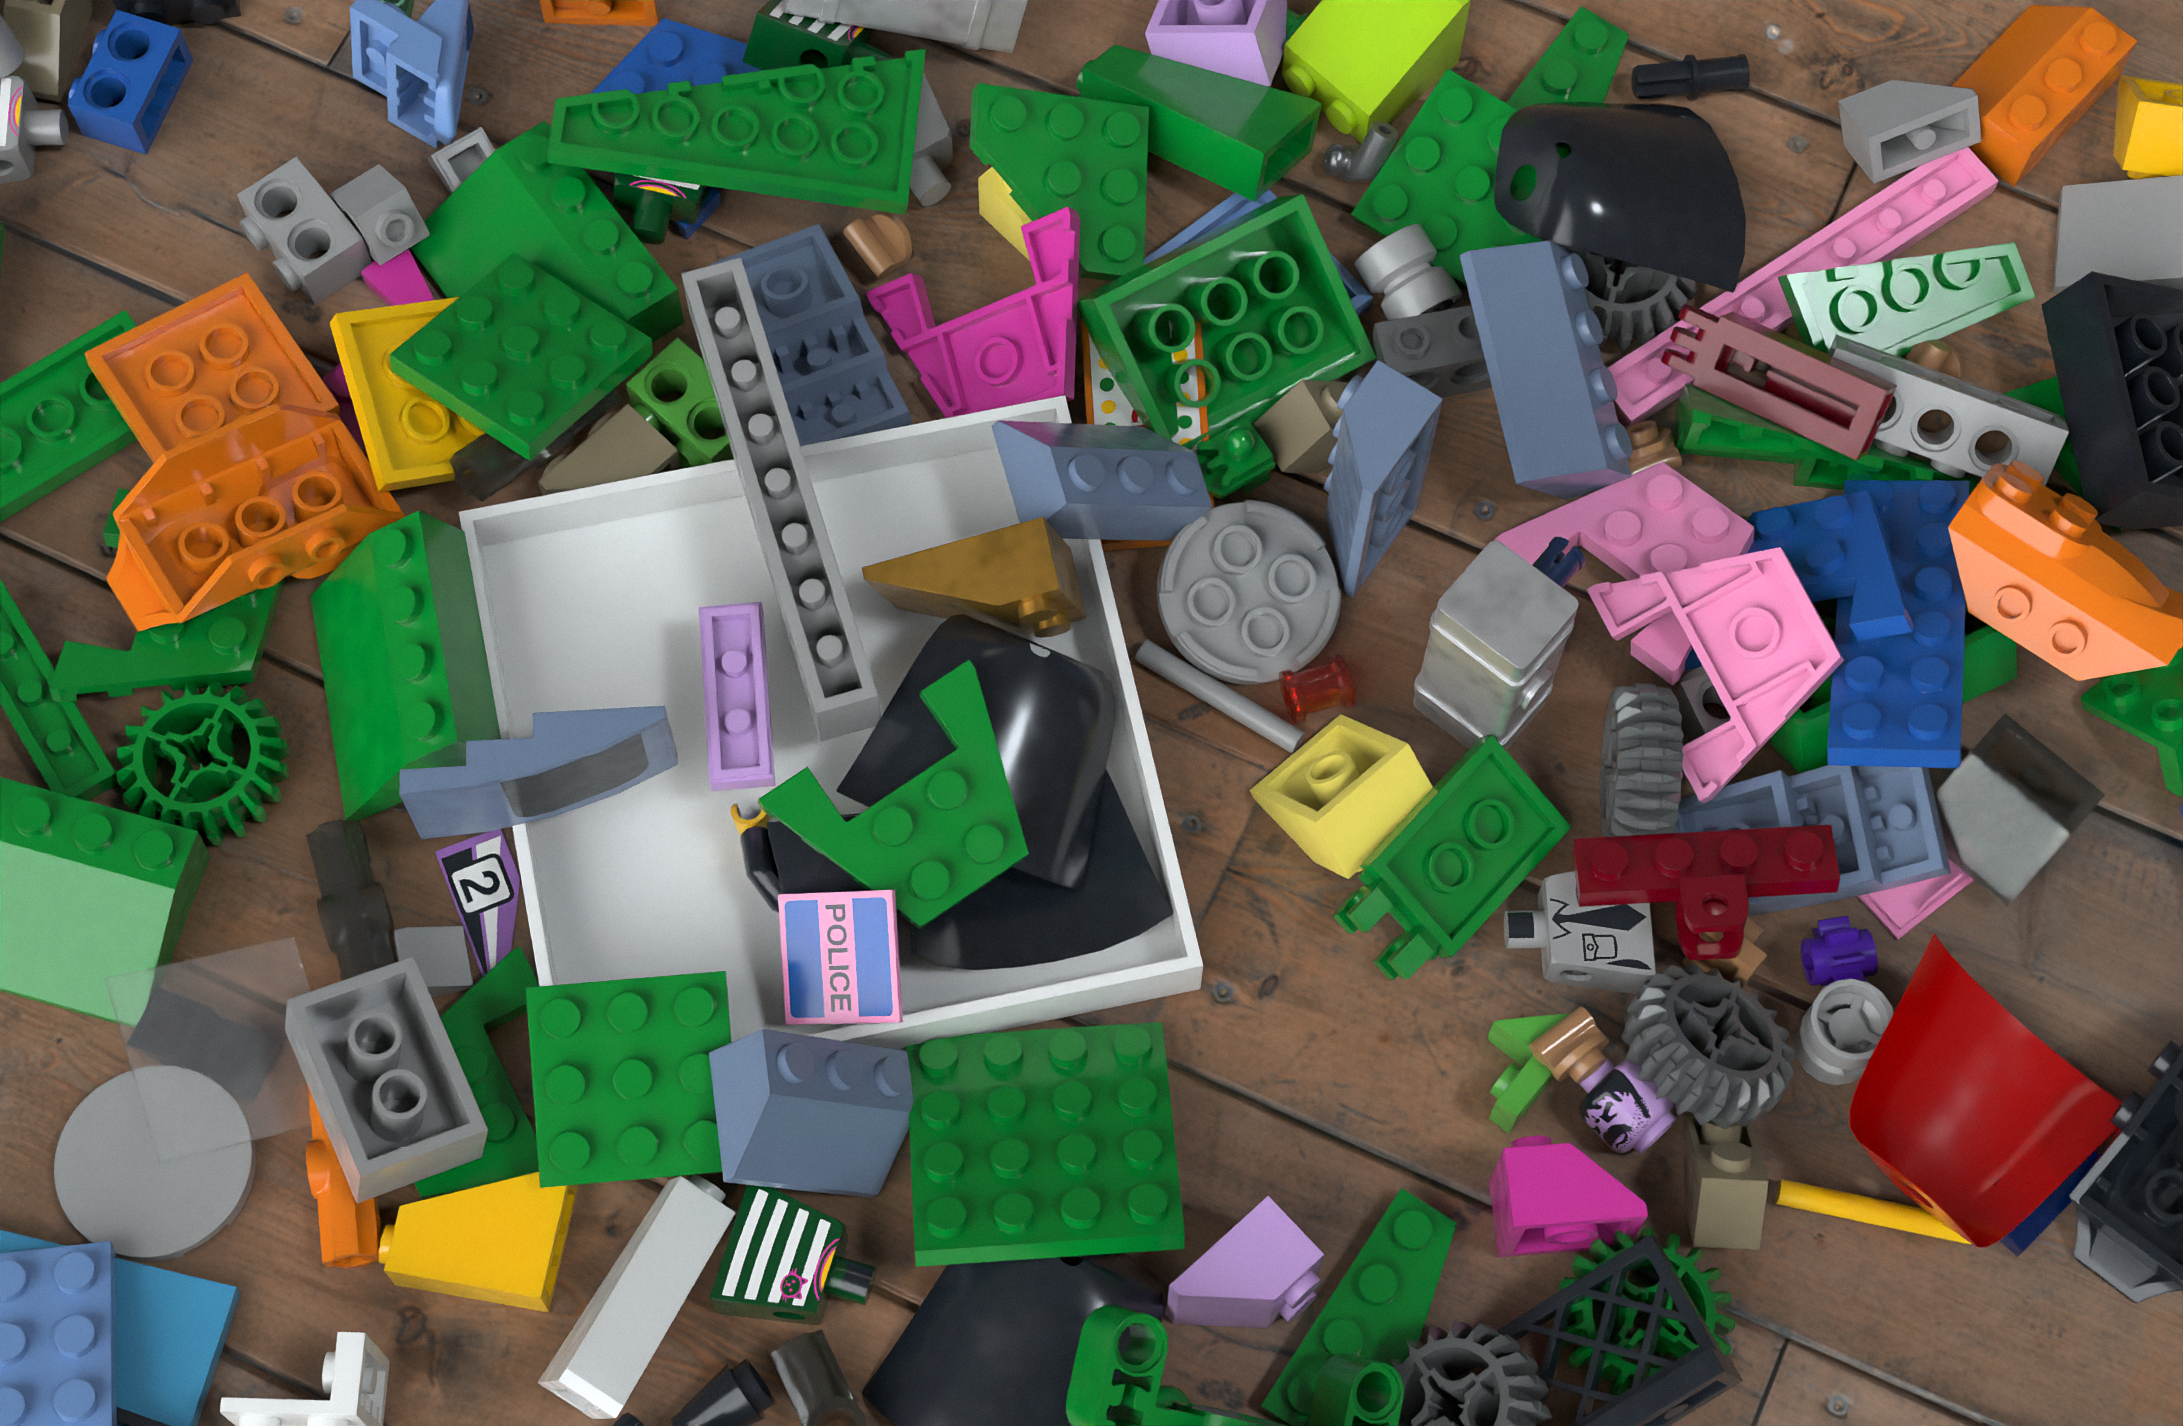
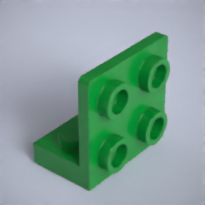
M2182 647L2178 649L2170 663L2166 666L2104 676L2081 696L2084 710L2157 747L2166 790L2183 798Z

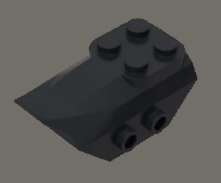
M2172 1040L2166 1044L2147 1069V1072L2156 1078L2143 1097L2133 1090L2119 1106L2109 1121L2119 1129L2068 1196L2076 1207L2077 1237L2073 1256L2078 1262L2115 1290L2137 1304L2160 1294L2183 1291V1043L2179 1046Z

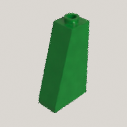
M1116 44L1095 60H1089L1081 69L1076 82V90L1080 93L1079 97L1149 107L1148 152L1253 202L1259 199L1312 152L1322 103L1312 98Z

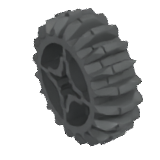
M1556 243L1577 253L1586 267L1589 283L1584 290L1588 306L1597 316L1603 332V341L1598 344L1599 349L1605 346L1607 339L1616 340L1621 352L1629 348L1632 337L1641 345H1644L1654 338L1655 333L1661 334L1673 326L1675 321H1681L1679 314L1684 304L1689 305V300L1694 298L1697 289L1696 281L1620 260V279L1617 287H1614L1612 284L1615 275L1614 268L1619 259ZM1629 301H1638L1636 303L1624 304Z
M1635 683L1632 686H1619L1610 695L1609 702L1606 705V717L1603 719L1604 729L1601 738V757L1599 759L1600 821H1602V834L1604 837L1675 833V823L1678 821V807L1681 801L1680 791L1683 779L1682 760L1684 754L1682 753V715L1679 712V702L1671 688L1655 687V684Z
M1691 963L1683 970L1671 965L1665 972L1656 973L1636 993L1635 998L1628 1005V1012L1623 1018L1626 1024L1621 1038L1630 1046L1626 1059L1642 1065L1638 1080L1652 1081L1658 1088L1656 1099L1667 1097L1676 1105L1678 1115L1685 1111L1694 1113L1701 1126L1710 1120H1714L1724 1130L1734 1123L1746 1127L1751 1121L1761 1118L1766 1111L1770 1112L1782 1098L1781 1094L1789 1086L1790 1079L1795 1073L1791 1067V1062L1796 1053L1786 1044L1790 1032L1774 1023L1777 1011L1765 1009L1758 1002L1760 993L1750 995L1741 988L1739 978L1729 982L1722 978L1719 970L1715 967L1704 973L1694 963Z
M1454 1320L1449 1333L1440 1327L1429 1326L1426 1345H1423L1418 1340L1406 1339L1410 1356L1404 1362L1399 1359H1388L1390 1366L1394 1367L1400 1374L1404 1385L1403 1403L1398 1426H1459L1456 1423L1460 1422L1464 1426H1536L1553 1418L1549 1408L1539 1401L1550 1390L1547 1388L1546 1382L1535 1375L1539 1369L1535 1359L1526 1352H1522L1519 1342L1508 1334L1504 1336L1502 1334L1499 1335L1489 1325L1478 1323L1473 1329L1465 1322ZM1486 1368L1479 1375L1471 1372L1461 1380L1453 1381L1450 1379L1452 1375L1466 1369ZM1455 1398H1456L1457 1400H1459L1460 1402H1462L1463 1404H1462V1405H1458L1457 1402H1456V1400H1455ZM1461 1409H1463L1462 1414L1459 1416V1418H1457L1459 1413L1462 1411Z

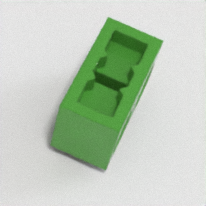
M677 337L626 383L631 407L678 449L683 468L734 459L727 434L712 440L701 437L703 433L710 429L719 428L725 430L704 360ZM668 392H681L684 394L680 399L673 402L659 400L661 396Z

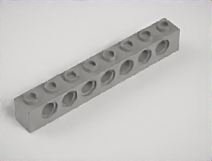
M740 257L681 273L688 310L820 741L874 727L881 718L879 695L742 259Z

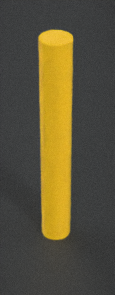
M1780 1179L1775 1197V1204L1971 1245L1970 1242L1920 1207Z

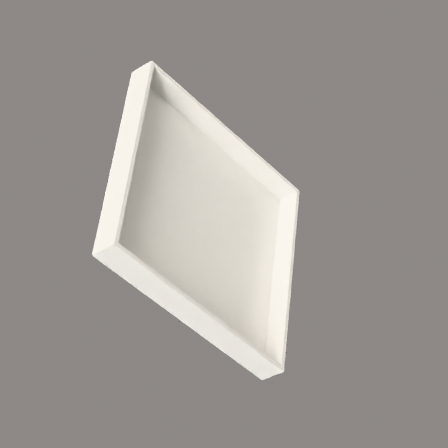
M1065 395L800 446L879 695L881 717L928 639L939 625L947 619L895 608L864 580L862 567L1019 524L1020 521L991 426L998 420L1072 423ZM735 460L715 462L459 512L461 528L465 531L501 739L533 737V713L665 705L678 753V765L617 795L554 817L512 826L539 986L726 971L732 1042L761 1029L898 1050H906L908 1045L924 1043L931 1039L991 1033L1200 989L1203 962L1100 539H1063L1071 548L1087 619L1070 623L1071 629L1053 637L1039 638L1035 637L1034 633L1028 635L1016 632L1011 633L1101 670L1112 683L1115 695V720L1106 769L1161 890L1173 911L1172 915L1141 935L1102 951L1056 962L1024 967L969 970L939 966L913 954L911 923L896 912L903 1022L786 1025L779 913L769 907L746 875L740 835L736 830L730 813L731 807L737 803L743 819L756 818L761 812L758 799L808 766L840 814L862 813L869 807L838 793L836 790L876 726L820 741ZM762 602L776 786L712 791L709 779L699 607ZM1030 644L1031 650L1035 654L1042 657L1050 655V651Z

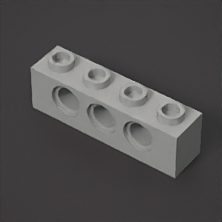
M1835 335L1828 355L1897 385L1893 395L1895 398L1894 402L1884 415L1873 441L1874 446L1900 457H1906L1909 451L1931 459L1930 465L1933 468L1959 478H1963L1966 472L1983 477L1994 464L2001 463L2009 466L2012 460H2017L2038 471L2044 478L2042 484L2046 485L2069 433L2064 416ZM1934 409L1943 410L1952 417L1948 427L1936 433L1926 432L1917 424L1924 413ZM1987 431H2001L2009 437L2007 445L1996 453H1985L1975 446L1977 439Z

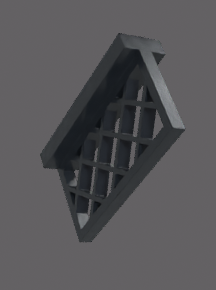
M1651 1234L1497 1330L1499 1335L1502 1334L1504 1336L1508 1334L1516 1341L1529 1332L1549 1337L1541 1372L1537 1376L1546 1382L1549 1390L1552 1387L1582 1395L1575 1423L1570 1426H1670L1743 1381L1730 1357L1722 1353L1659 1241ZM1649 1258L1660 1277L1653 1305L1622 1298L1628 1271ZM1611 1282L1608 1294L1597 1291ZM1669 1294L1679 1312L1666 1309ZM1584 1298L1606 1302L1596 1340L1565 1333L1571 1307ZM1619 1306L1650 1314L1641 1352L1609 1344ZM1555 1317L1552 1329L1541 1326ZM1663 1318L1686 1323L1699 1347L1676 1361L1654 1356ZM1563 1341L1594 1349L1584 1387L1553 1379ZM1607 1352L1638 1360L1632 1388L1619 1396L1597 1391ZM1652 1364L1664 1367L1648 1377ZM1470 1369L1460 1371L1452 1375L1450 1379L1454 1380ZM1549 1392L1541 1400H1539L1545 1406L1548 1400ZM1455 1398V1400H1456V1402H1457L1458 1405H1462V1404H1463L1462 1402H1460L1459 1400H1457V1399ZM1595 1399L1608 1402L1592 1412ZM1461 1409L1462 1411L1459 1413L1457 1418H1459V1416L1462 1414L1463 1409ZM1462 1422L1456 1423L1459 1426H1464Z

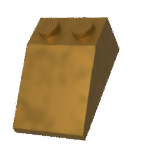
M1044 517L862 567L864 580L899 610L945 619L953 615L965 614L1006 631L1026 635L1034 633V636L1039 638L1063 634L1071 629L1070 623L1087 619L1071 548Z

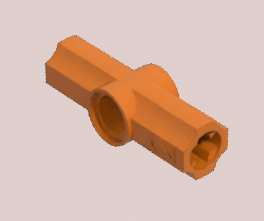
M307 1085L312 1141H307L306 1166L311 1193L318 1202L322 1263L326 1268L351 1269L369 1266L371 1263L379 1261L381 1220L378 1210V1198L376 1196L356 1204Z

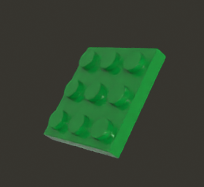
M1447 68L1351 213L1353 221L1383 239L1407 226L1420 224L1437 251L1431 266H1442L1446 272H1450L1456 284L1467 291L1468 288L1460 254L1471 250L1546 241L1527 234L1508 223L1497 212L1495 207L1494 186L1502 130L1510 117L1519 110ZM1559 142L1555 146L1558 147L1557 153L1561 159L1568 157L1572 152L1570 145L1566 142ZM1526 164L1520 167L1512 179L1511 193L1518 202L1529 198L1535 189L1537 174L1532 165Z
M514 252L395 349L389 356L392 372L525 459L531 461L653 355L652 338Z
M726 971L526 987L540 1188L722 1172L709 1052L732 1043Z

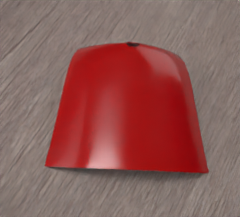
M1933 934L1855 1089L1849 1110V1127L1868 1156L1897 1188L1975 1247L1987 1248L1999 1242L2013 1231L2102 1143L2119 1129L2109 1121L2123 1102L2069 1064L2008 1012L1962 968L1947 951L1937 935Z

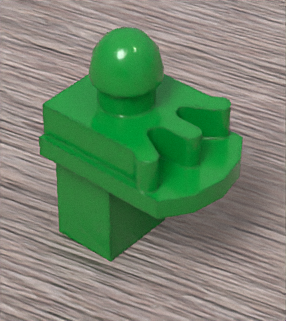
M1248 418L1208 441L1199 442L1197 450L1194 451L1208 494L1219 499L1241 488L1244 494L1269 481L1270 470L1275 468L1273 454Z

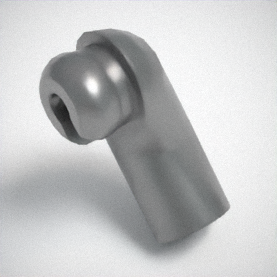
M1374 121L1362 144L1348 145L1346 148L1340 144H1332L1327 148L1323 157L1322 167L1325 173L1333 176L1337 175L1339 181L1348 183L1368 182L1374 179L1386 162L1398 138V131L1388 123Z

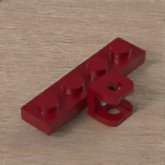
M1831 825L1573 839L1572 854L1579 907L1676 901L1674 913L1679 944L1685 956L1694 961L1732 959L1740 954L1749 909L1748 897L1837 893L1840 883ZM1702 932H1722L1723 938L1718 942L1711 943L1704 941L1699 934Z

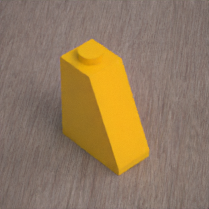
M539 1172L401 1205L395 1225L387 1224L383 1231L379 1246V1262L385 1264L384 1272L396 1286L549 1312L579 1185L540 1188Z

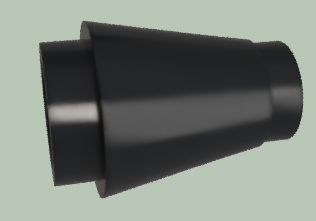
M744 1359L734 1367L727 1363L679 1413L671 1418L673 1426H750L765 1419L764 1411L774 1405L775 1400L755 1367L749 1360Z

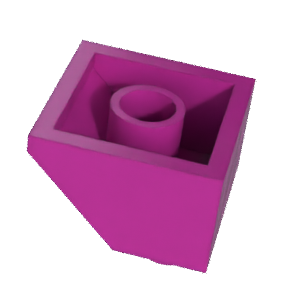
M1538 1135L1518 1138L1511 1142L1512 1147L1503 1149L1489 1179L1498 1258L1589 1251L1590 1245L1596 1239L1603 1240L1613 1249V1236L1618 1230L1623 1231V1235L1628 1234L1633 1240L1648 1217L1647 1206L1642 1199L1571 1143L1552 1144L1550 1137Z

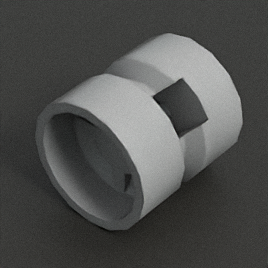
M1420 224L1407 226L1387 236L1365 251L1354 263L1370 293L1385 294L1381 307L1387 321L1448 310L1457 304L1463 296L1450 272H1446L1442 266H1431L1437 251Z
M1856 979L1838 980L1823 988L1795 1030L1794 1050L1796 1058L1805 1072L1820 1082L1832 1085L1849 1084L1861 1078L1872 1053L1894 1014L1892 1005L1883 992L1868 982Z

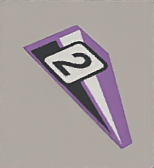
M501 829L485 832L435 851L482 977L511 951L520 876Z

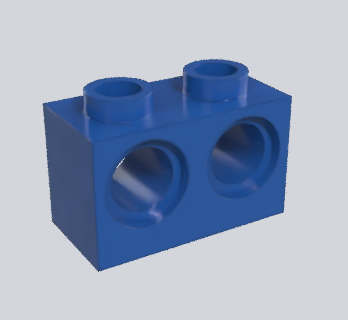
M115 11L107 29H102L95 38L92 58L83 76H79L74 80L69 91L68 106L83 136L147 155L193 62L181 29L123 11ZM143 55L140 58L133 59L136 56ZM120 102L119 104L113 107H108L113 103Z

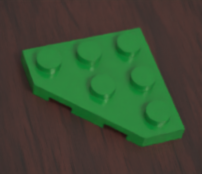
M978 83L972 90L970 149L985 166L990 163L1012 189L1009 195L1032 222L1066 207H1070L1078 212L1080 217L1078 276L1080 278L1113 281L1144 265L1149 107Z

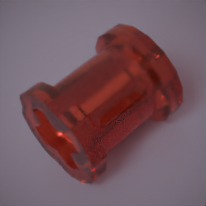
M1340 654L1330 656L1328 664L1294 674L1290 669L1279 672L1281 694L1287 712L1294 724L1305 722L1306 715L1337 705H1341L1343 709L1355 707L1354 686L1347 665Z

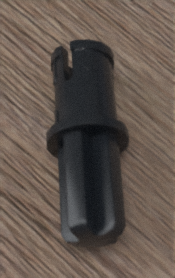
M1693 54L1685 56L1684 61L1637 65L1632 69L1631 74L1632 92L1639 100L1687 96L1689 101H1695L1698 99L1699 94L1731 91L1746 92L1750 82L1749 64L1745 54L1696 60Z

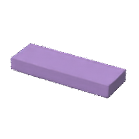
M762 602L699 607L711 790L723 791L776 786Z

